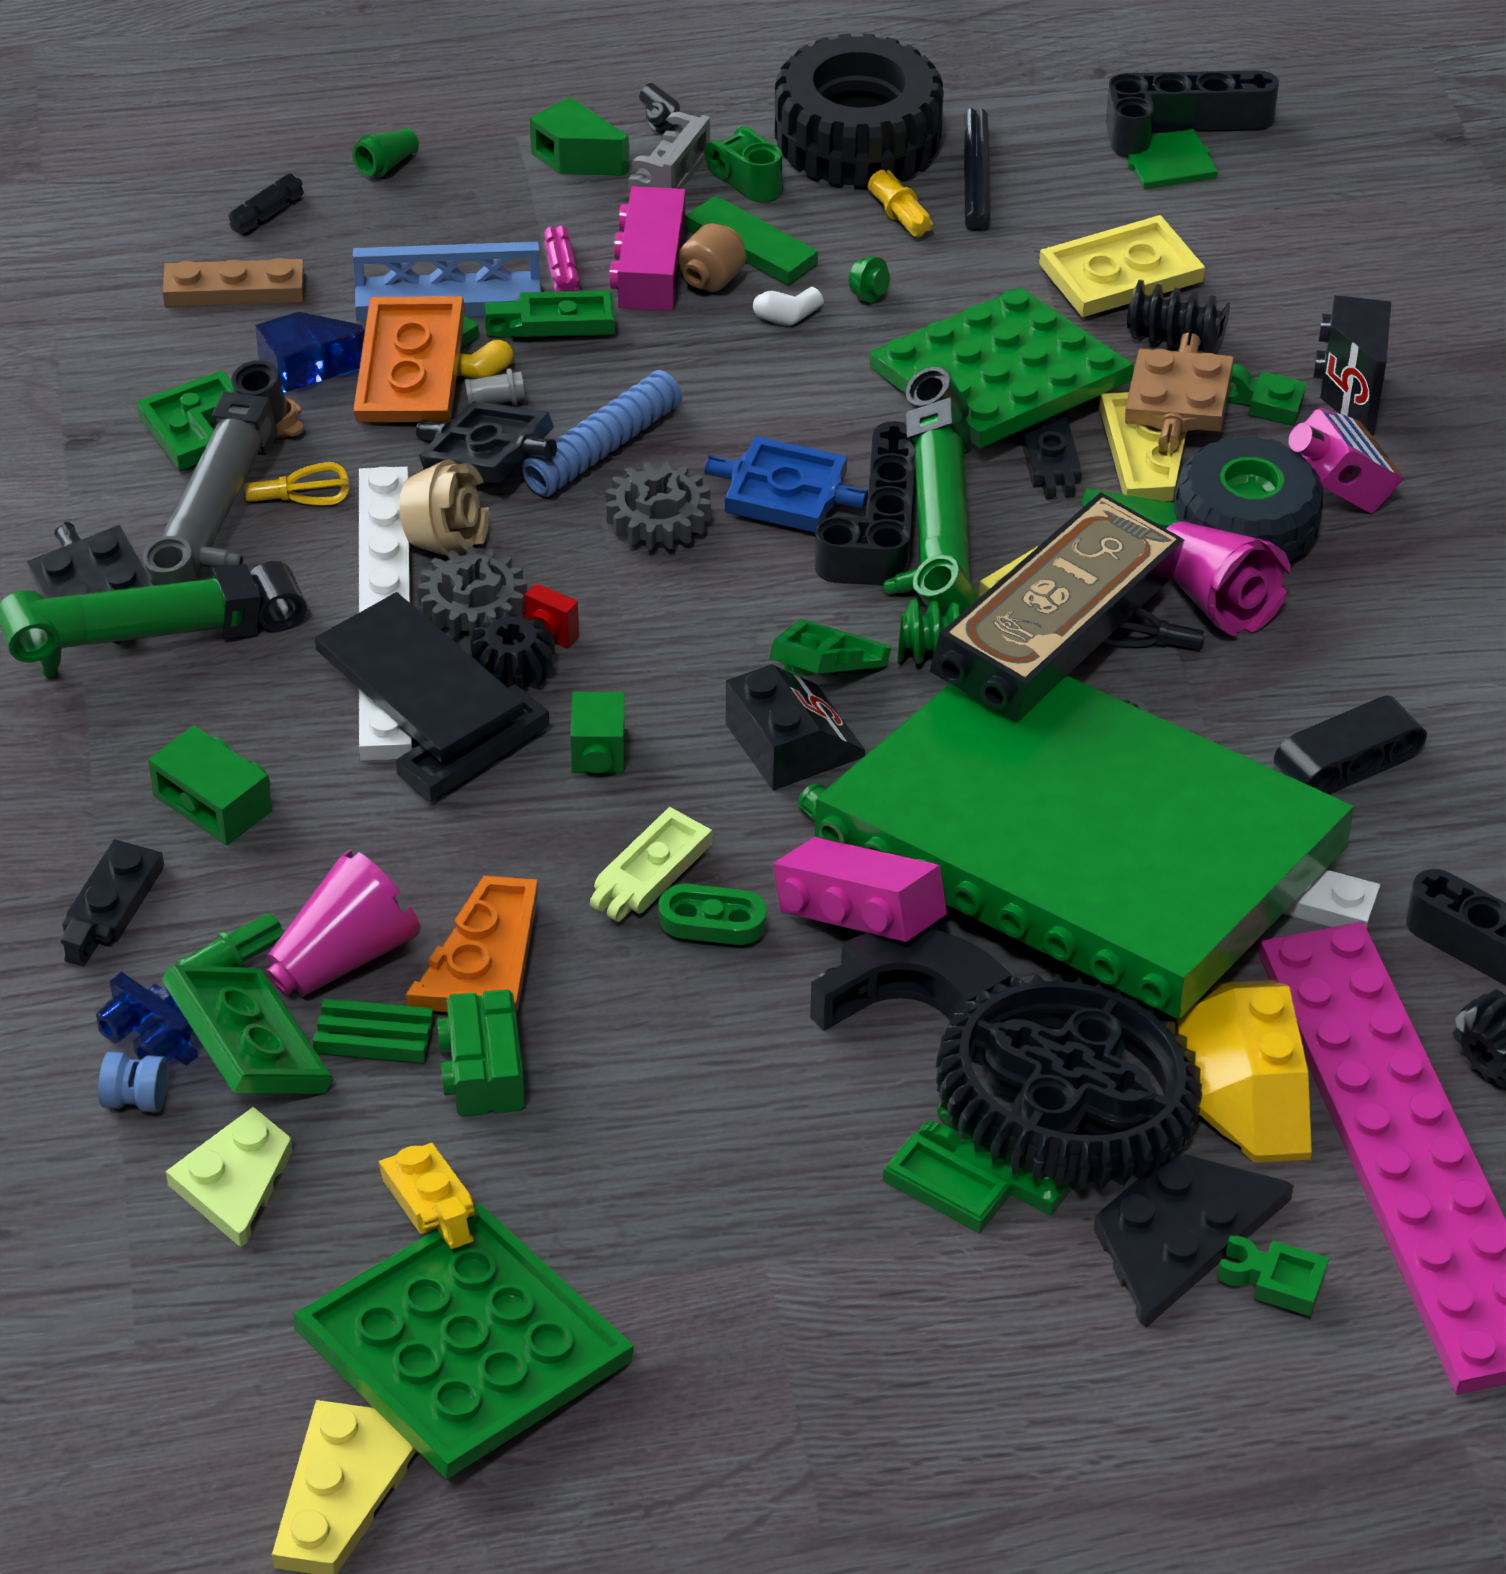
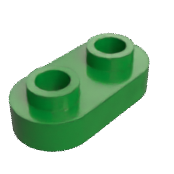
M679 884L670 887L661 895L659 899V923L666 933L676 938L744 945L758 940L764 934L767 925V907L760 896L750 891Z

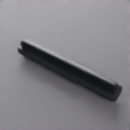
M969 108L964 113L965 225L971 230L975 228L986 229L989 226L990 216L988 113L983 108L978 110Z

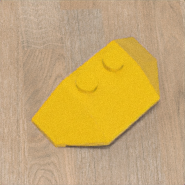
M1275 980L1218 983L1208 990L1180 1019L1174 1018L1177 1034L1187 1037V1049L1196 1052L1195 1065L1201 1068L1202 1100L1199 1106V1114L1223 1136L1241 1146V1152L1254 1163L1310 1160L1312 1151L1309 1076L1290 987Z

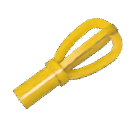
M318 463L301 468L288 477L281 476L277 480L245 483V497L247 502L274 499L287 501L291 499L308 505H334L342 502L348 495L349 478L346 470L337 463ZM327 470H333L340 476V479L293 484L304 476ZM341 486L340 492L333 497H311L294 492Z

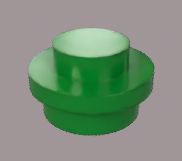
M869 256L866 259H859L854 263L849 274V287L851 292L857 295L860 300L873 303L879 300L887 291L890 284V273L884 259Z

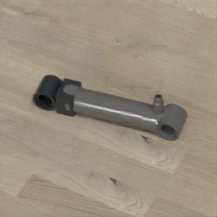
M253 360L242 364L233 372L231 384L234 392L223 391L212 413L215 430L162 536L149 543L144 549L142 559L148 578L153 585L201 580L199 572L202 566L216 568L243 564L244 559L241 554L212 546L256 455H267L278 432L276 424L284 418L287 412V404L279 373L272 363L264 360Z

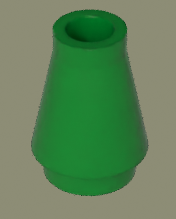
M404 128L399 131L365 134L353 146V161L356 168L363 175L382 177L406 157L416 153L419 148V141L414 131L410 128Z

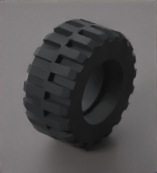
M851 33L839 34L838 38L831 40L828 37L818 39L813 46L805 45L798 49L794 56L791 55L777 75L775 82L774 128L777 146L781 149L782 155L788 159V162L799 172L805 170L809 178L818 182L821 179L826 180L830 186L842 188L844 184L854 185V189H867L871 176L883 169L886 172L890 170L895 178L902 182L910 178L915 173V170L921 171L931 161V158L937 153L940 146L944 96L941 75L925 55L921 56L918 49L909 44L902 46L897 39L890 37L879 39L875 37V34L863 33V37H851Z

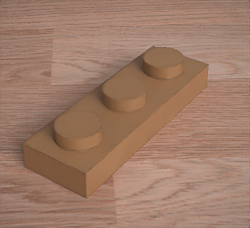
M276 258L272 260H227L218 262L182 261L179 263H165L164 307L303 302V259Z

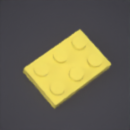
M1161 215L1040 250L1039 265L1082 317L1129 304L1139 279L1145 281V292L1148 295L1152 293L1157 283L1162 284L1163 293L1173 291L1175 287L1183 288L1204 281L1205 266Z

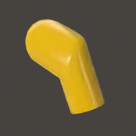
M493 340L471 355L460 353L457 376L478 379L498 375L511 364L514 356L512 347L503 340Z

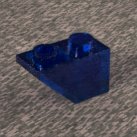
M295 312L255 325L259 360L270 362L277 368L284 393L360 369L365 330L360 324L304 312Z

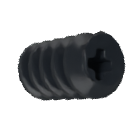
M1139 279L1133 290L1128 307L1127 328H1131L1132 336L1138 340L1143 339L1149 331L1150 340L1156 344L1161 343L1167 335L1168 344L1173 348L1180 346V339L1186 333H1189L1190 345L1193 333L1200 338V346L1203 343L1205 353L1216 354L1225 336L1230 302L1226 304L1222 311L1217 310V298L1211 295L1205 306L1202 307L1199 306L1198 292L1193 291L1187 302L1184 303L1181 302V290L1178 287H1175L1170 297L1166 299L1163 297V286L1160 283H1157L1152 293L1148 295L1145 292V281Z

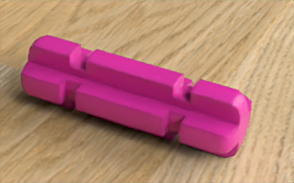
M562 225L557 228L549 226L544 231V243L548 252L547 257L551 276L554 279L555 292L578 291L579 278L575 269L576 264L572 246L569 242L568 229Z

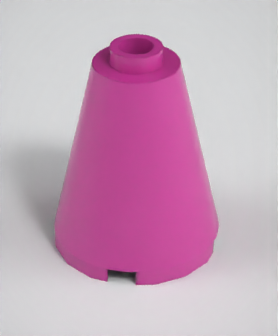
M1184 521L1175 522L1166 528L1185 539L1173 579L1218 629L1231 636H1239L1236 632L1244 630L1253 633L1260 630L1276 615L1285 601L1288 592L1286 588L1282 587L1284 573L1287 572L1291 575V565L1283 550L1266 540Z
M348 850L337 860L268 953L267 958L271 967L266 972L275 986L285 995H289L294 991L299 996L304 997L412 940L420 933L421 925L411 906L404 912L399 908L395 896L400 893V890L390 878L365 855L358 852L353 857L352 850Z

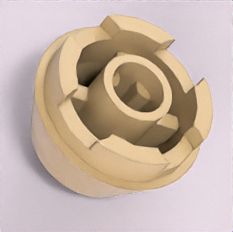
M447 459L409 477L405 481L400 495V518L403 531L413 546L449 557L448 551L454 550L459 556H462L474 544L484 543L489 525V507L480 508L479 496L475 485L484 482L480 473L473 465L469 463L457 464L453 460Z

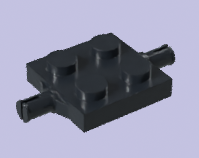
M473 401L461 414L449 421L438 423L420 420L421 423L418 422L416 426V436L418 439L433 441L419 454L424 470L449 459L457 464L469 463L473 465L480 473L483 481L489 483H501L524 458L532 456L552 460V456L555 457L557 453L556 441L554 439H544L554 428L550 414L546 411Z
M64 522L67 535L61 524L54 531L62 547L27 561L31 576L44 599L154 586L120 525L81 540L74 525L70 522ZM117 641V642H114V643H116V644H121L122 641Z

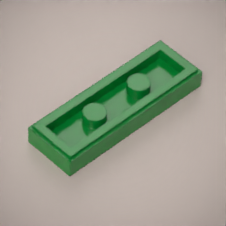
M716 195L685 216V228L693 233H696L702 226L711 223L734 229L743 240L746 262L787 285L818 264L817 250Z

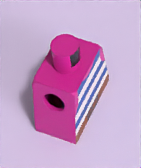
M1319 408L1311 414L1305 423L1296 425L1289 435L1290 448L1302 454L1307 462L1309 461L1313 469L1315 468L1320 476L1323 488L1371 514L1381 506L1405 479L1361 421ZM1352 465H1356L1360 468L1358 476L1354 475L1353 471L1356 469V467Z

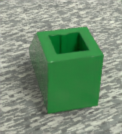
M568 97L530 117L531 154L559 174L623 176L629 173V136L572 97Z

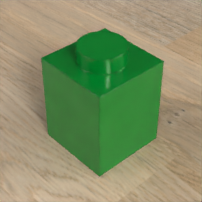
M572 692L570 735L572 773H624V692Z

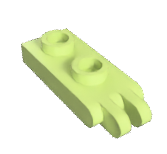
M669 807L598 875L594 885L596 891L590 899V907L599 912H603L608 907L607 916L617 922L621 921L631 910L639 914L644 912L712 845V830Z

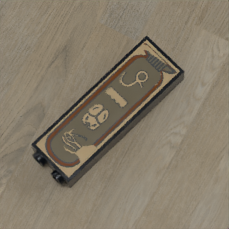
M1100 492L939 633L929 672L1012 721L1017 722L1173 578L1185 539Z

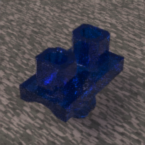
M122 971L109 981L112 999L96 1013L98 1030L101 1035L115 1044L122 1041L135 1030L140 1036L132 1042L134 1054L139 1060H142L147 1055L162 1056L167 1059V1062L175 1058L183 1065L188 1066L198 1057L197 1050L190 1044V1036L193 1029L165 986L162 988L158 984H153L149 989H146Z

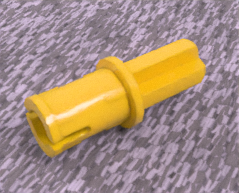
M884 169L879 170L871 176L868 189L883 203L885 213L891 219L899 220L915 237H922L925 231H931L933 221L930 219L928 212L918 203L917 194L911 188L903 187L890 170H887V172Z

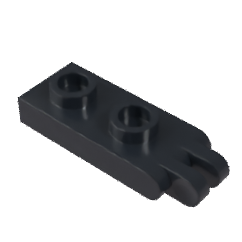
M1065 410L1018 431L1032 486L1042 485L1045 498L1056 497V484H1061L1064 497L1075 496V483L1081 482L1082 479L1081 466Z

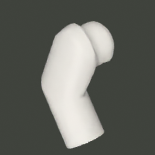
M809 287L795 297L777 291H766L754 299L753 311L760 319H766L783 326H791L821 308L824 300L820 291L814 287Z

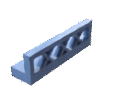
M538 242L353 248L356 321H367L370 297L463 296L466 307L465 316L482 317L485 316V302H509L519 299V292H541ZM530 258V271L511 272L502 265L509 259ZM464 260H476L484 266L477 273H464L457 268ZM417 262H430L437 267L430 275H418L410 268ZM383 263L391 271L385 276L365 277L364 264Z

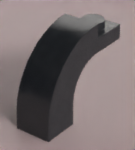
M924 929L907 942L866 933L842 943L841 965L837 968L825 970L817 979L811 982L810 1018L825 1031L876 1002L888 999H911L934 1007L949 1021H952L954 1013H959L962 1010L965 1001H974L979 991L992 992L996 983L1009 987L1012 975L988 953L976 945L951 934Z

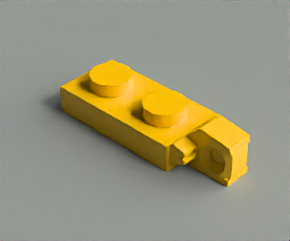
M433 1143L423 1146H410L399 1151L397 1155L379 1161L383 1182L420 1234L437 1229L451 1249L473 1242L467 1221L468 1217L475 1215L471 1195Z

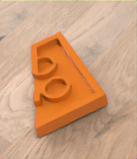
M483 876L454 920L455 928L443 947L437 946L429 958V968L420 982L414 981L406 993L407 1006L433 1008V1011L447 1012L446 999L451 994L475 992L480 996L484 991L509 989L514 995L517 1017L538 897L537 879Z

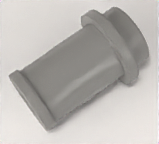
M511 368L506 369L507 374L471 380L465 379L469 405L473 401L492 404L512 402V406H517V401L526 400L521 371L512 373Z

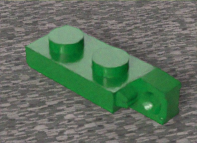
M610 290L519 292V299L513 301L485 302L486 336L509 338L510 336L520 337L521 335L522 337L615 334L612 292Z

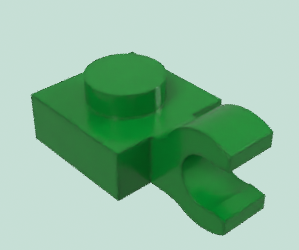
M1233 364L1231 382L1236 385H1230L1227 403L1249 405L1248 415L1295 426L1307 382L1262 371L1258 380H1256L1245 367Z

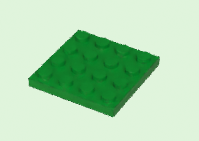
M1021 287L1005 291L996 298L979 305L970 306L961 313L942 321L930 323L921 330L902 338L893 339L888 344L869 351L870 368L904 393L909 381L918 372L930 367H940L947 371L968 403L969 412L966 421L970 425L971 442L979 448L1132 381L1134 373L1133 363Z
M481 1204L473 1207L475 1215L467 1218L473 1242L451 1249L436 1229L294 1313V1330L446 1480L629 1364L633 1358L634 1345Z

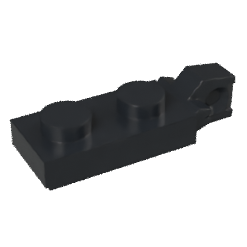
M116 839L112 841L70 906L62 923L65 933L61 938V944L64 945L65 962L85 967L100 941L105 943L110 941L118 942L163 870L164 860L162 852Z

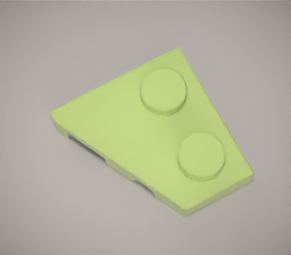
M252 1107L166 1171L168 1186L238 1246L242 1247L248 1243L252 1235L250 1225L259 1207H266L274 1191L273 1182L279 1174L283 1173L293 1153L291 1137L256 1108Z

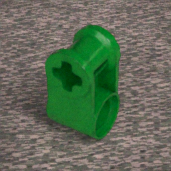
M748 126L736 129L732 137L722 142L715 140L707 143L704 149L705 160L712 174L718 179L724 180L743 193L747 199L755 202H770L781 196L783 192L782 152L777 145L768 142Z

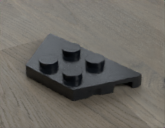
M1177 1153L1175 1159L1168 1158L1159 1171L1151 1168L1144 1180L1137 1179L1095 1215L1094 1231L1104 1251L1108 1252L1113 1258V1270L1121 1286L1127 1285L1137 1305L1135 1314L1139 1322L1147 1328L1215 1268L1221 1259L1227 1257L1226 1250L1230 1236L1249 1238L1291 1200L1294 1186L1286 1180Z

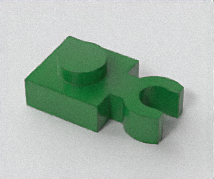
M1229 1237L1226 1256L1242 1262L1233 1263L1229 1260L1221 1259L1217 1275L1218 1280L1231 1286H1242L1247 1283L1256 1285L1254 1299L1308 1316L1312 1315L1327 1272L1329 1257L1273 1240L1268 1253L1259 1251L1253 1242L1244 1237Z

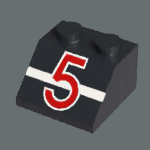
M1334 295L1332 313H1322L1319 342H1326L1327 346L1326 351H1316L1313 378L1322 379L1320 398L1339 414L1361 421L1368 432L1374 435L1387 362L1392 301Z
M773 664L726 680V725L773 791L865 757L864 747L817 684Z

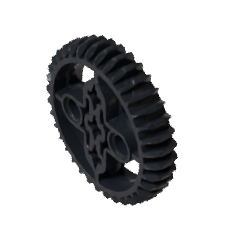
M1036 974L1030 983H1025L1020 978L1015 977L1009 987L996 983L990 993L979 991L974 1001H965L962 1010L959 1013H954L945 1034L942 1035L936 1060V1068H938L936 1083L937 1091L940 1093L941 1108L947 1110L948 1123L958 1126L960 1139H973L975 1153L989 1151L993 1165L1006 1162L1011 1165L1013 1175L1022 1170L1032 1173L1034 1183L1040 1177L1054 1179L1057 1188L1063 1181H1071L1076 1184L1080 1191L1087 1182H1094L1103 1190L1110 1179L1125 1186L1131 1176L1144 1180L1151 1168L1159 1171L1168 1158L1175 1159L1181 1147H1185L1186 1141L1191 1137L1193 1125L1197 1123L1200 1112L1199 1106L1202 1100L1201 1068L1195 1065L1196 1052L1187 1049L1186 1036L1176 1034L1175 1022L1162 1021L1160 1010L1156 1008L1146 1010L1143 1007L1142 1001L1127 999L1120 990L1112 992L1104 989L1101 981L1096 986L1083 984L1080 976L1075 982L1063 981L1059 974L1055 976L1053 981H1044ZM1046 1027H1060L1062 1030L1055 1032ZM1125 1049L1137 1057L1153 1073L1165 1097L1157 1094L1156 1089L1152 1086L1151 1078L1143 1069L1122 1060ZM971 1061L982 1066L983 1071L987 1074L988 1082L995 1090L1015 1099L1012 1112L1001 1106L987 1093L977 1079L971 1066ZM1081 1127L1097 1135H1075L1074 1132Z

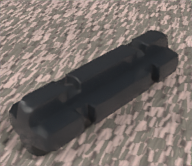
M286 174L278 179L275 184L269 185L246 200L245 205L240 204L231 210L228 217L232 230H236L240 235L247 234L257 227V223L262 224L286 208L288 204H292L301 198L304 194L301 179L296 178L293 174Z

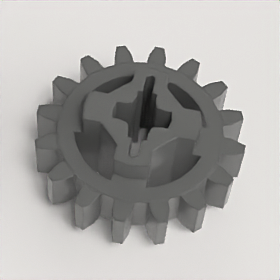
M664 461L661 468L654 469L650 462H644L643 471L638 472L628 467L626 468V479L616 476L612 479V489H606L605 492L607 524H613L616 536L628 533V544L634 545L641 539L646 541L647 549L652 550L656 542H663L667 549H672L673 540L679 538L682 542L688 544L691 542V531L699 534L704 533L705 522L711 520L710 487L703 486V477L700 474L688 477L687 466H682L675 471L670 469V462Z
M469 547L467 554L464 556H459L457 552L450 550L448 551V561L444 562L441 559L434 558L431 560L432 570L421 571V583L417 584L418 603L421 605L422 614L428 619L432 618V622L439 629L449 626L451 637H456L463 630L468 631L471 638L473 629L482 627L485 617L498 620L502 617L504 611L510 617L524 612V594L527 592V582L523 580V569L521 566L512 567V557L509 555L499 560L495 559L494 549H488L484 555L476 554L474 547Z

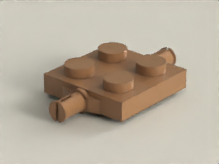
M1189 333L1181 337L1178 352L1165 349H1139L1125 408V424L1149 425L1162 430L1158 444L1164 451H1167L1169 439L1170 451L1178 448L1182 431L1209 430L1221 432L1233 375L1234 356L1198 353L1201 341L1193 333L1190 345Z

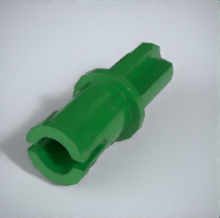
M264 914L229 934H226L224 931L217 933V940L184 958L176 960L177 965L244 967L243 963L273 947L284 931L275 916Z

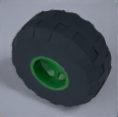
M1245 435V437L1237 438L1231 436L1222 438L1214 444L1209 443L1195 452L1188 461L1186 460L1182 466L1175 490L1174 513L1177 520L1272 542L1286 553L1289 562L1301 554L1303 555L1311 547V543L1317 536L1323 511V487L1320 482V476L1315 468L1313 469L1309 461L1307 462L1302 454L1284 446L1282 442L1273 439L1258 438V436Z

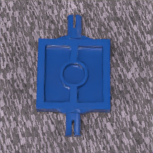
M755 436L748 451L736 461L709 455L705 464V475L732 480V484L725 496V512L816 533L818 524L825 519L828 511L836 504L864 510L868 501L867 489L863 490L841 485L847 472V456Z

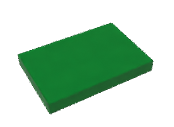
M169 965L162 978V982L233 1093L325 1094L333 1081L331 1074L261 968Z

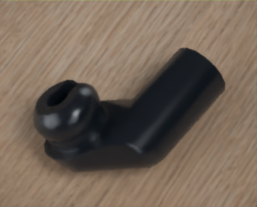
M654 83L646 84L641 89L639 98L640 101L652 109V111L648 109L646 111V119L649 121V126L658 132L671 129L674 125L669 123L667 118L671 113L679 112V102Z

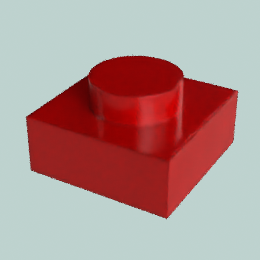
M535 583L524 594L525 612L528 619H543L544 626L547 631L552 633V639H554L555 644L569 649L579 638L578 601Z

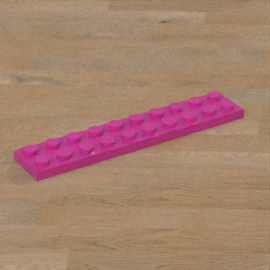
M1364 922L1261 940L1258 952L1260 961L1269 980H1275L1290 987L1306 1063L1455 1394L1505 1385L1506 1219Z

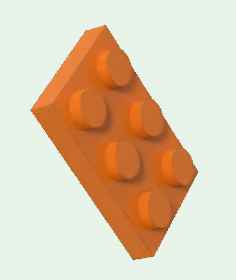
M463 296L370 297L353 410L357 422H421L420 420L444 422L451 420L466 310Z

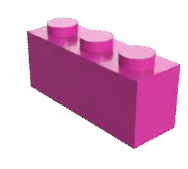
M631 186L629 204L620 205L619 231L623 232H616L614 258L619 261H611L610 289H618V308L673 311L680 268L678 255L680 248L683 246L685 233L686 189Z
M813 837L773 863L781 912L907 942L947 915L941 869L938 864Z

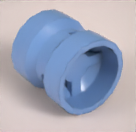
M108 1051L104 1056L99 1075L98 1098L101 1107L120 1109L125 1104L136 1105L141 1112L159 1113L164 1105L168 1086L167 1059L162 1056L147 1055L142 1060L131 1059L124 1052Z

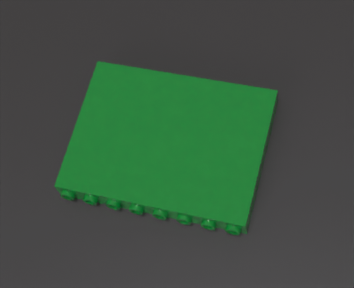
M1066 676L1017 722L1012 721L949 683L816 798L814 837L938 864L941 869L946 905L1164 1013L1180 1019L1348 847L1354 806Z

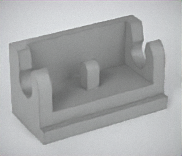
M682 112L671 113L667 121L673 125H681L684 128L683 131L679 133L678 131L666 130L663 134V140L649 157L637 156L631 164L639 170L628 178V189L631 190V186L682 189L705 160L704 149L707 143L710 142V117L702 115L699 118Z

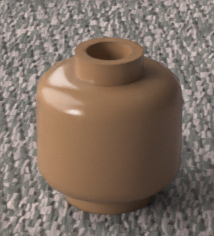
M714 223L702 226L679 250L678 262L685 280L693 287L702 291L717 292L722 290L745 266L746 253L740 235L728 226Z

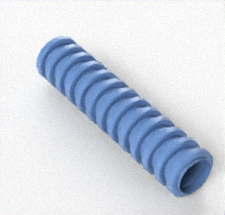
M656 370L652 372L649 377L643 378L627 392L620 394L617 399L611 400L607 406L601 407L597 413L591 414L586 420L578 423L576 427L569 429L565 435L559 436L555 440L557 443V453L555 457L552 456V460L539 457L527 458L522 464V471L529 487L540 496L549 497L553 495L557 489L563 488L567 482H571L577 475L583 474L588 467H593L599 460L604 459L609 453L617 450L620 445H624L630 438L637 436L640 431L646 430L650 424L656 423L662 416H666L672 409H676L682 402V394L677 382L665 371Z

